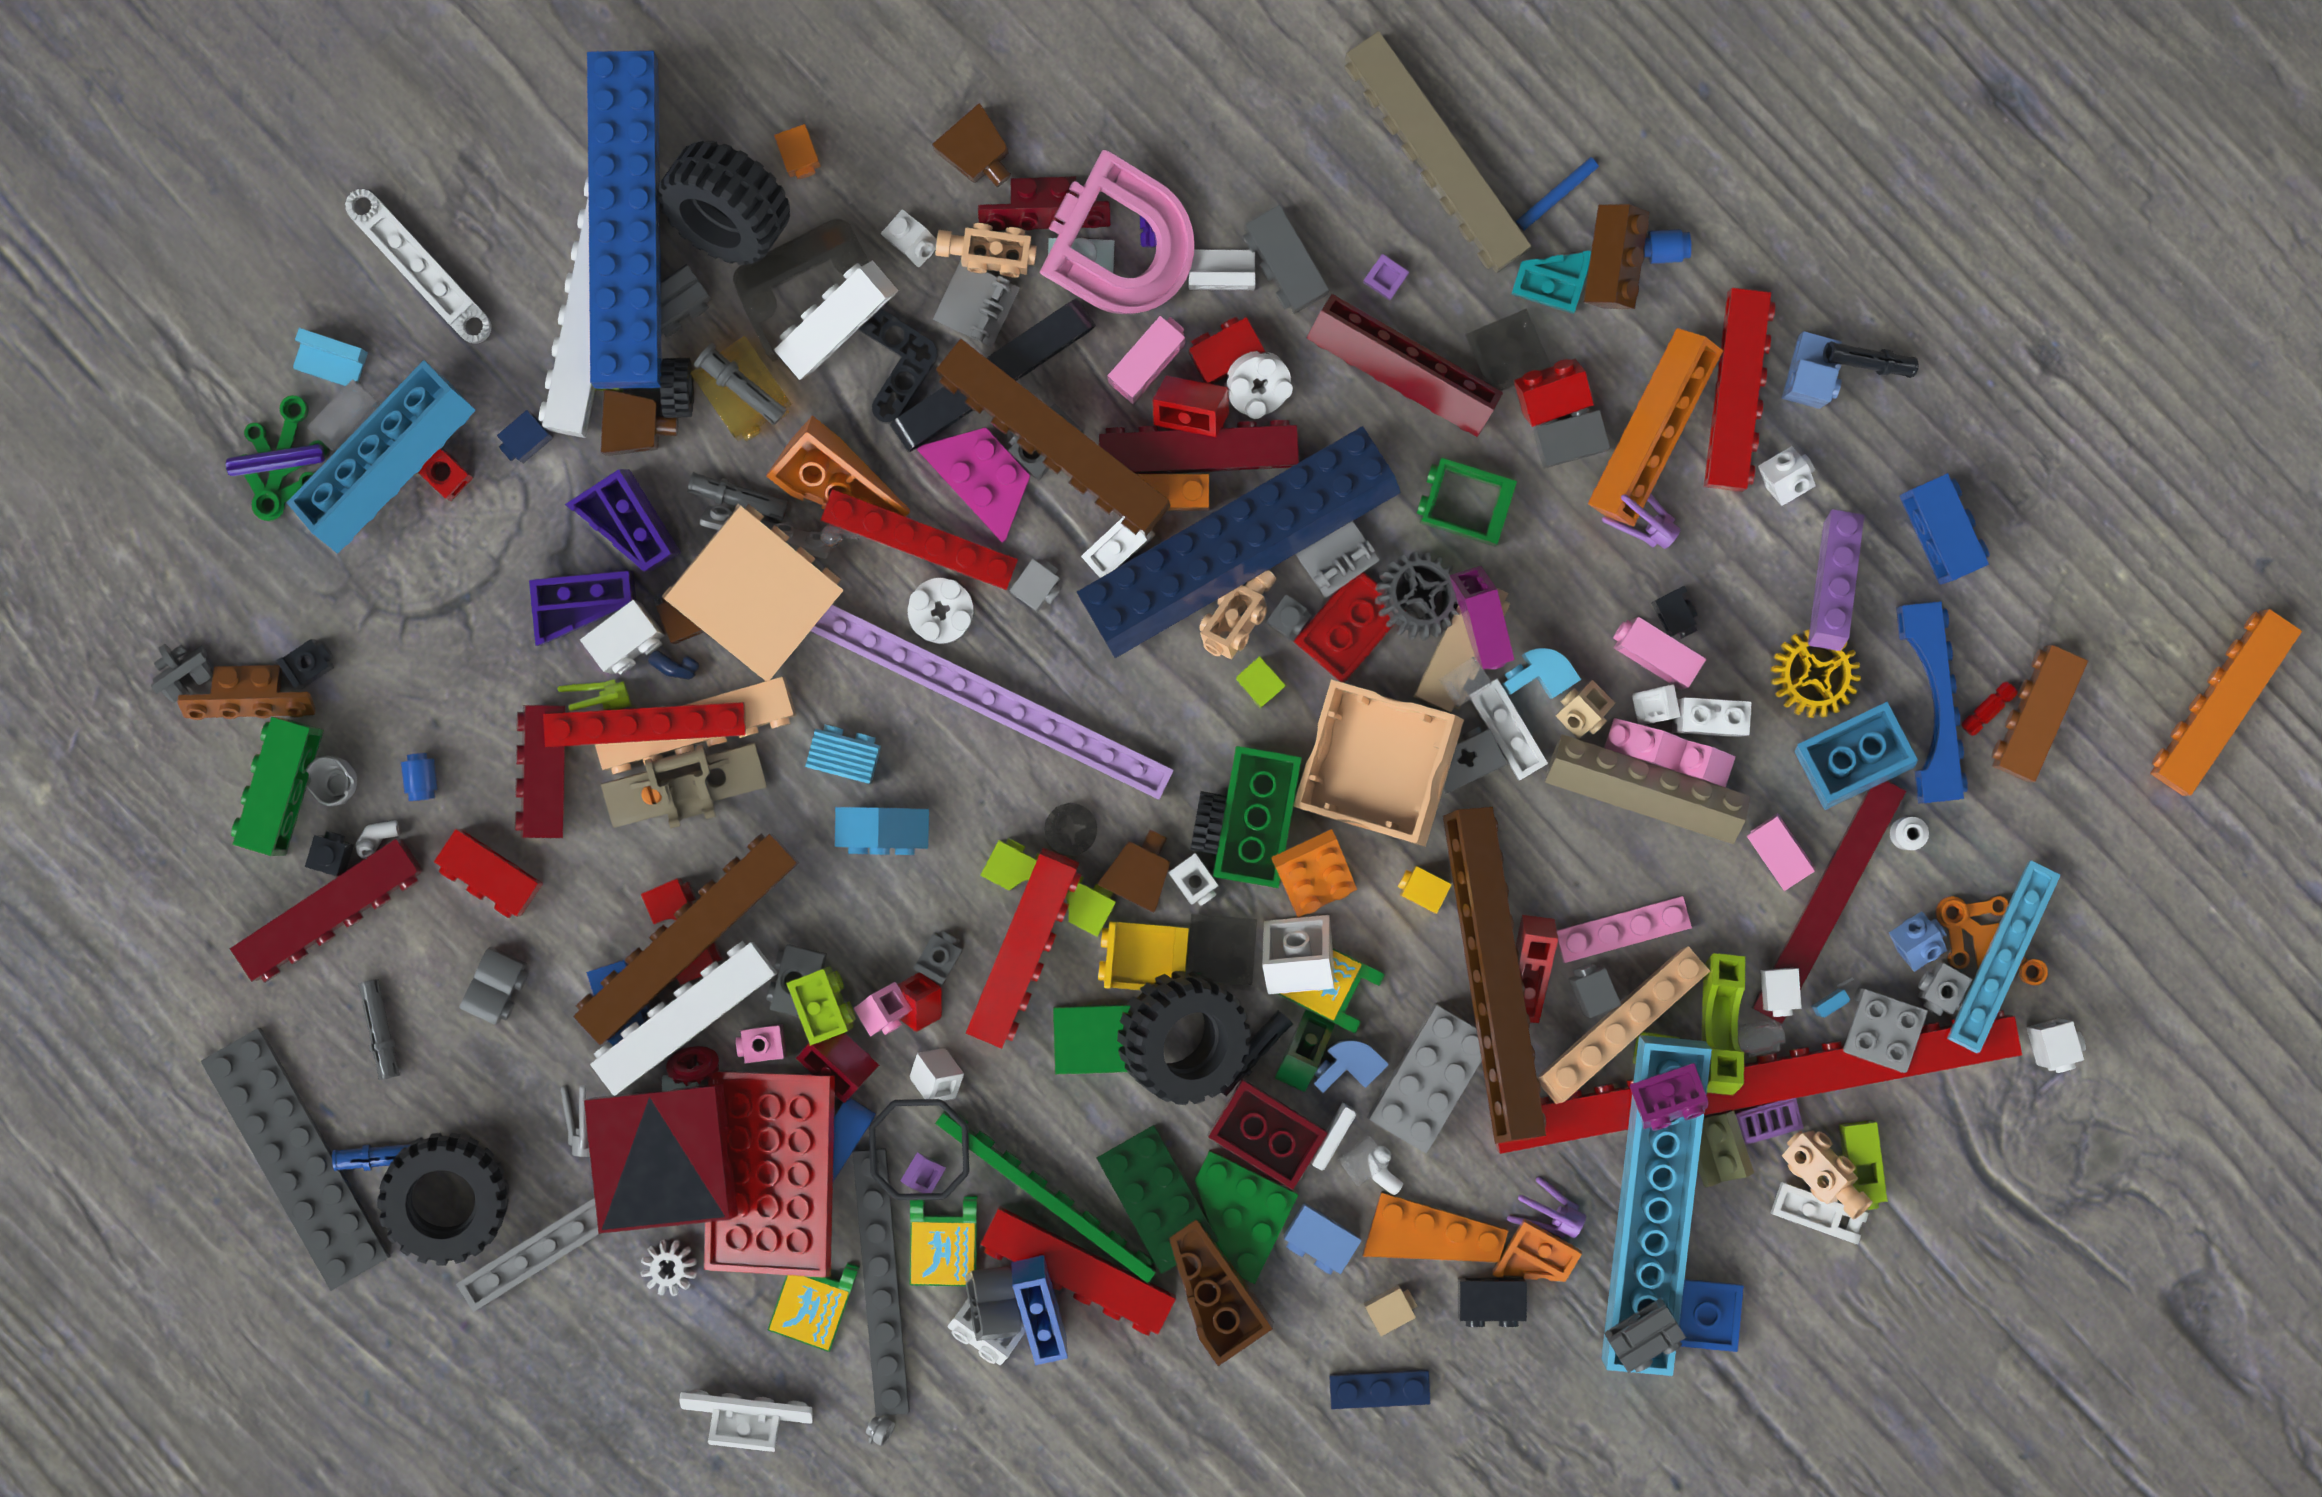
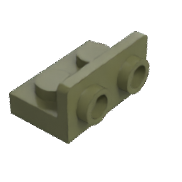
M1734 1110L1704 1116L1698 1171L1705 1188L1724 1181L1745 1178L1755 1174Z

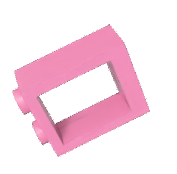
M1159 316L1108 374V383L1134 405L1184 348L1185 337L1183 327L1171 317L1166 321Z
M1640 617L1630 621L1626 620V622L1623 621L1613 636V639L1617 641L1613 647L1615 650L1671 685L1674 684V687L1679 690L1689 688L1706 661V658Z

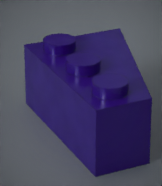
M618 469L565 504L570 510L575 511L587 521L588 525L595 531L600 532L612 542L615 548L643 571H655L681 554V551L630 469Z
M634 571L529 580L535 646H542L608 617L632 600L636 601Z

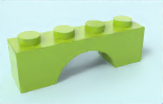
M1010 838L1005 843L998 840L980 876L1010 891L1021 882L1029 880L1039 853L1033 858L1023 853L1026 846ZM1081 876L1075 892L1068 890L1065 897L1069 904L1068 922L1098 937L1116 901L1111 899L1113 892L1098 884H1095L1092 889L1081 883L1084 879Z
M1713 953L1705 962L1710 972L1703 977L1702 1041H1705L1712 1049L1707 1093L1734 1095L1744 1084V1052L1740 1049L1738 1041V1016L1742 995L1745 990L1746 956Z

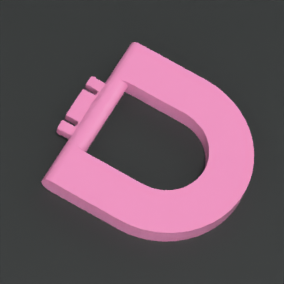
M1102 150L1085 185L1082 186L1078 182H1072L1069 190L1076 193L1077 197L1070 193H1067L1055 215L1057 219L1063 222V225L1054 220L1049 227L1051 231L1059 235L1040 273L1093 306L1107 312L1135 314L1149 311L1171 299L1184 284L1194 257L1192 225L1184 206L1167 187L1111 152ZM1100 191L1141 215L1155 232L1157 245L1154 260L1150 267L1138 277L1124 278L1117 276L1071 248Z

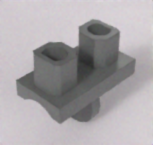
M166 644L159 647L162 658L154 662V665L159 671L168 665L170 667L152 679L154 683L151 684V687L156 694L162 691L170 701L175 703L178 695H186L188 693V689L180 680L181 677L189 673L196 683L200 685L213 676V670L206 660L207 651L201 645L179 660V657L187 653L182 645L173 650Z

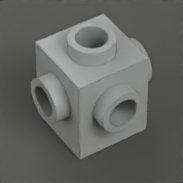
M1937 962L1932 972L1927 971L1918 984V988L1921 989L1918 997L1926 1001L1923 1007L1939 1016L1942 1015L1943 1011L1953 1014L1955 1010L1960 1011L1967 996L1966 990L1973 979L1944 963ZM1945 987V993L1942 995L1941 990Z

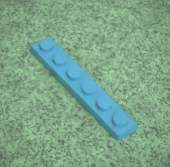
M2031 860L2027 863L1947 1039L1975 1053L1981 1051L2057 885L2060 874Z

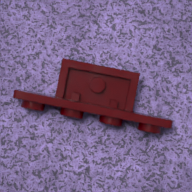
M1076 176L1011 178V204L978 205L979 223L991 225L993 227L992 231L1006 230L1009 227L1023 230L1049 229L1054 220L1063 225V222L1057 219L1055 215L1067 193L1077 197L1076 193L1069 190L1072 182H1076ZM1095 201L1081 228L1110 227V202Z

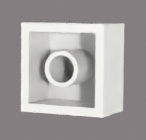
M632 600L581 638L580 641L603 672L610 674L619 673L622 675L636 664L633 659L641 653L649 655L662 645L660 639L665 636V633L644 605Z

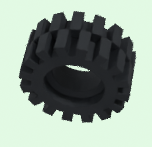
M663 358L660 376L663 416L665 418L692 417L694 404L692 361L690 358Z
M1200 792L1190 850L1217 854L1227 795Z

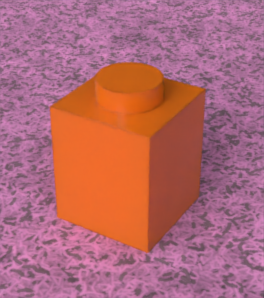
M805 124L774 135L790 178L794 176L797 179L807 178L816 173V168L821 167Z

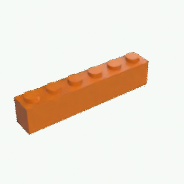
M1676 328L1593 491L1588 505L1606 517L1634 527L1640 515L1622 501L1621 496L1627 495L1644 508L1723 352L1720 347L1705 336Z
M2270 609L2261 610L2259 613L2255 611L2248 618L2244 625L2247 631L2241 640L2236 639L2229 646L2225 654L2228 656V659L2222 668L2218 666L2210 674L2207 680L2210 684L2203 695L2200 693L2194 698L2189 706V710L2192 712L2185 722L2180 721L2175 726L2170 735L2173 738L2167 749L2162 748L2152 761V765L2155 767L2150 774L2182 796H2191L2302 633L2300 629Z

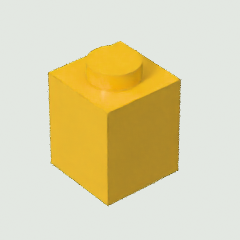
M1414 866L1412 871L1405 870L1397 887L1402 889L1400 896L1437 914L1452 884Z

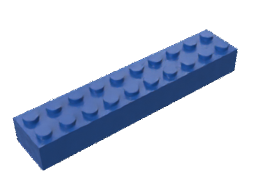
M654 51L587 52L590 383L595 389L661 388L658 58Z

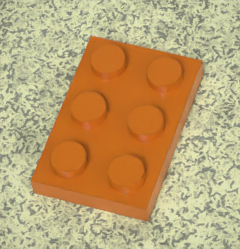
M1332 829L1271 857L1298 918L1305 914L1314 913L1320 907L1332 901L1341 900L1357 890Z

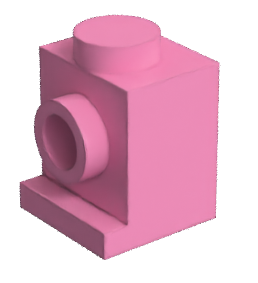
M783 1024L741 1030V1037H736L738 1057H744L745 1063L786 1058ZM756 1039H762L765 1042L764 1050L757 1051L754 1048L753 1043Z

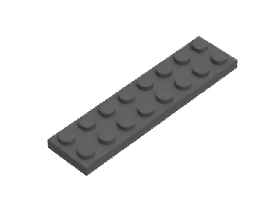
M257 1028L201 1060L208 1076L330 1291L391 1257L343 1171H334L330 1148L263 1030Z

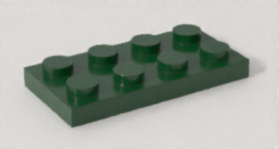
M1155 1125L1096 1157L1161 1274L1177 1265L1169 1237L1195 1219L1200 1222L1215 1243L1219 1241Z

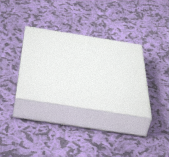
M1343 1102L1327 1128V1136L1311 1160V1164L1316 1168L1325 1170L1356 1116V1112L1352 1107Z

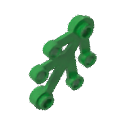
M287 396L280 404V414L285 421L276 451L292 448L298 424L308 416V404L298 396ZM295 404H299L301 407V412L297 416L291 414V407ZM250 423L245 427L244 435L248 441L253 443L258 453L273 451L266 440L267 433L264 426L258 423ZM254 427L260 429V436L256 439H252L250 436V432ZM321 440L312 441L308 446L321 444L324 448L326 459L330 453L329 446ZM303 466L269 471L270 474L266 486L258 473L245 474L244 476L255 494L251 504L253 513L264 521L278 519L284 513L285 503L305 484V479L314 473L304 472L299 477V481L281 490L283 478ZM268 499L274 501V508L270 511H266L264 508V503Z

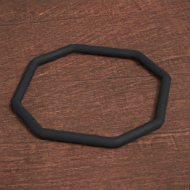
M941 1099L894 1100L870 1124V1173L893 1198L897 1200H943L968 1176L970 1171L968 1125L945 1101ZM896 1106H940L962 1127L963 1172L943 1193L899 1194L877 1173L875 1128Z

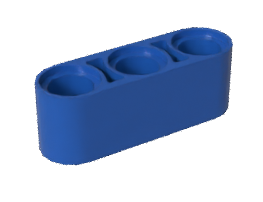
M852 1098L843 1103L834 1117L833 1182L876 1115Z

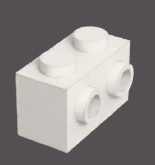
M2056 1018L2026 1027L2038 1066L2046 1067L2049 1071L2056 1070V1073L2075 1069V1063L2084 1060L2082 1052L2086 1051L2085 1042L2081 1032H2076L2073 1021Z

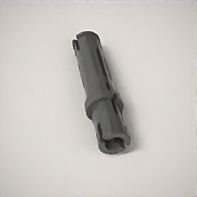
M695 472L692 473L687 490L688 493L713 499L719 505L726 503L736 506L739 504L745 509L750 504L761 514L781 521L784 519L788 506V500L775 498L730 484L727 479L722 478L720 481Z
M379 979L358 983L371 1045H368L369 1051L373 1052L378 1080L400 1076L393 1048L396 1046L395 1040L391 1039Z

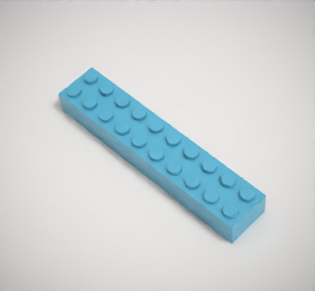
M1639 1035L1634 1083L1694 1063L1705 1094H1707L1712 1049L1705 1041ZM1632 1095L1605 1332L1659 1298H1662L1679 1325L1704 1114L1690 1120H1685L1684 1116L1671 1120L1672 1124L1661 1130L1653 1131L1652 1127L1644 1129ZM1604 1334L1601 1359L1606 1369L1627 1372ZM1676 1351L1670 1354L1662 1352L1652 1358L1653 1363L1647 1369L1641 1372H1636L1635 1370L1631 1372L1673 1376Z

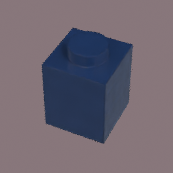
M528 410L523 412L497 435L503 442L498 447L510 461L516 458L523 464L553 439L550 433L542 427L538 419Z

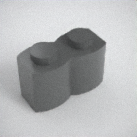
M493 947L487 948L465 993L460 1009L495 1025L501 1019L506 1021L515 1005L514 1002L510 1001L515 989L520 991L527 980L529 973L524 971L527 963Z
M1010 1267L973 1270L965 1276L966 1290L971 1307L972 1325L976 1341L1016 1336L1024 1324L1015 1300Z

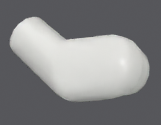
M1378 1146L1375 1150H1371L1368 1155L1372 1179L1391 1195H1396L1401 1190L1403 1182L1387 1169L1386 1162L1391 1159L1390 1151L1385 1146Z

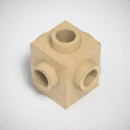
M1591 680L1579 692L1573 688L1560 701L1564 707L1558 712L1556 717L1580 739L1588 731L1592 734L1596 733L1607 722L1604 716L1615 705V702Z

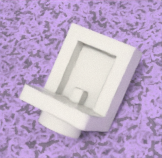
M903 209L881 232V235L888 242L906 255L917 267H920L936 250L937 239L927 228Z

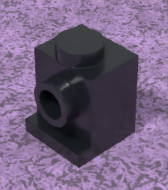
M1685 586L1651 602L1667 635L1672 637L1677 634L1679 639L1698 631L1695 627L1697 623L1694 620V617L1698 616L1696 609L1689 598L1684 600L1682 596L1683 593L1687 592Z
M313 639L308 640L286 656L276 660L296 689L305 688L335 668L330 661L333 655L323 641L318 643L317 640ZM304 656H309L311 659V664L307 668L301 665V659Z

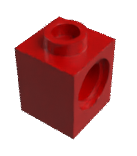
M443 449L437 450L418 472L435 490L449 501H452L474 478ZM442 464H448L450 467L449 477L444 481H438L436 469Z

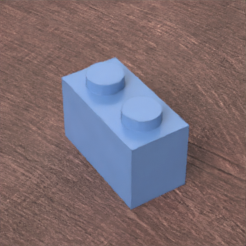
M1305 1202L1283 1235L1284 1240L1288 1241L1286 1247L1301 1257L1305 1253L1317 1259L1314 1265L1330 1275L1333 1271L1339 1274L1343 1272L1362 1241L1358 1235Z

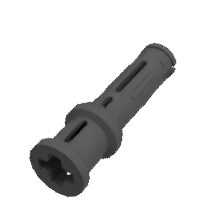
M709 344L695 361L694 366L697 369L703 368L716 379V384L719 387L722 386L724 388L727 386L753 409L763 415L773 426L787 411L785 407L776 402L769 394L740 372L737 362H730L716 350L715 344Z

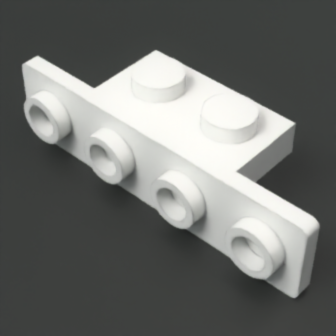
M696 1389L690 1390L689 1393H680L679 1400L682 1409L712 1412L708 1438L710 1445L775 1452L780 1420L809 1424L813 1421L812 1407H808L806 1403L800 1401H789L787 1404L774 1403V1400L766 1397L746 1400L732 1393L722 1394V1397L711 1396L706 1391Z

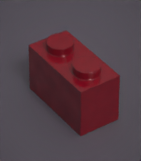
M846 1033L811 1046L808 1044L796 1057L813 1075L835 1076V1095L843 1103L880 1066Z

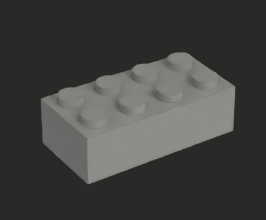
M1434 1004L1367 1116L1368 1119L1427 1154L1482 1061L1477 1028Z

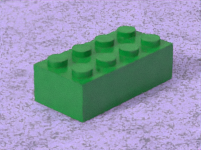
M271 717L270 722H265L260 735V740L264 741L260 754L254 756L250 771L254 773L250 786L247 785L241 797V804L244 805L241 818L237 817L232 826L231 836L234 837L232 845L268 856H286L309 782V774L306 772V768L316 758L324 732L323 729L279 717Z
M1240 746L1235 747L1213 877L1279 888L1280 877L1271 857L1286 850L1302 757Z

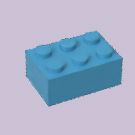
M1888 702L1797 744L1795 754L1824 810L1913 769L1918 761Z

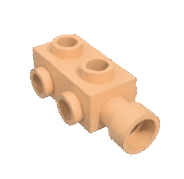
M975 223L973 228H965L964 236L952 235V231L939 229L936 256L949 258L950 254L962 256V266L967 267V270L970 272L986 273L987 270L1000 271L1002 276L1017 278L1020 274L1027 275L1028 265H1035L1037 246L1031 245V236H1026L1023 229L1009 227L1003 233L992 231L993 227L991 225ZM978 248H983L986 250L985 256L975 255L974 251ZM1015 252L1019 255L1018 260L1007 259V255Z
M1265 571L1248 581L1245 586L1241 585L1218 599L1217 604L1219 607L1213 615L1210 613L1205 615L1200 624V634L1203 646L1208 652L1215 656L1222 654L1232 660L1238 650L1244 649L1250 632L1255 625L1261 624L1266 616L1267 606L1262 594L1264 591L1268 592L1276 581V577L1271 571Z
M1814 1130L1804 1133L1799 1131L1787 1142L1789 1148L1782 1157L1788 1162L1790 1171L1796 1176L1803 1178L1811 1187V1193L1818 1200L1826 1204L1839 1200L1844 1205L1843 1210L1853 1220L1862 1215L1871 1206L1872 1201L1863 1191L1859 1193L1853 1186L1859 1179L1853 1173L1855 1170L1854 1164L1845 1156L1838 1157L1830 1148L1833 1143L1827 1135L1820 1131L1816 1133ZM1824 1175L1828 1177L1829 1182L1823 1177Z

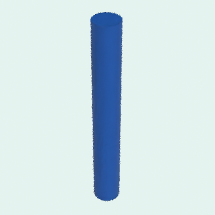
M1592 157L1586 160L1517 219V225L1525 231L1599 167L1597 162Z

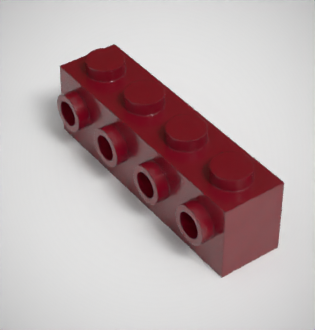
M523 705V712H517L516 729L522 732V745H516V765H522V778H516L515 797L521 798V811H515V831H521L522 838H563L565 746L545 747L543 714L565 713V706Z

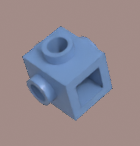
M1922 911L1912 918L1905 920L1900 926L1889 932L1897 952L1914 972L1927 963L1936 960L1947 951L1943 941V937L1946 936L1944 929L1936 919L1930 921Z

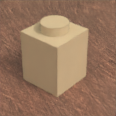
M1399 1285L1364 1303L1380 1336L1415 1319L1416 1317L1412 1310L1418 1307L1410 1291L1407 1289L1402 1292Z

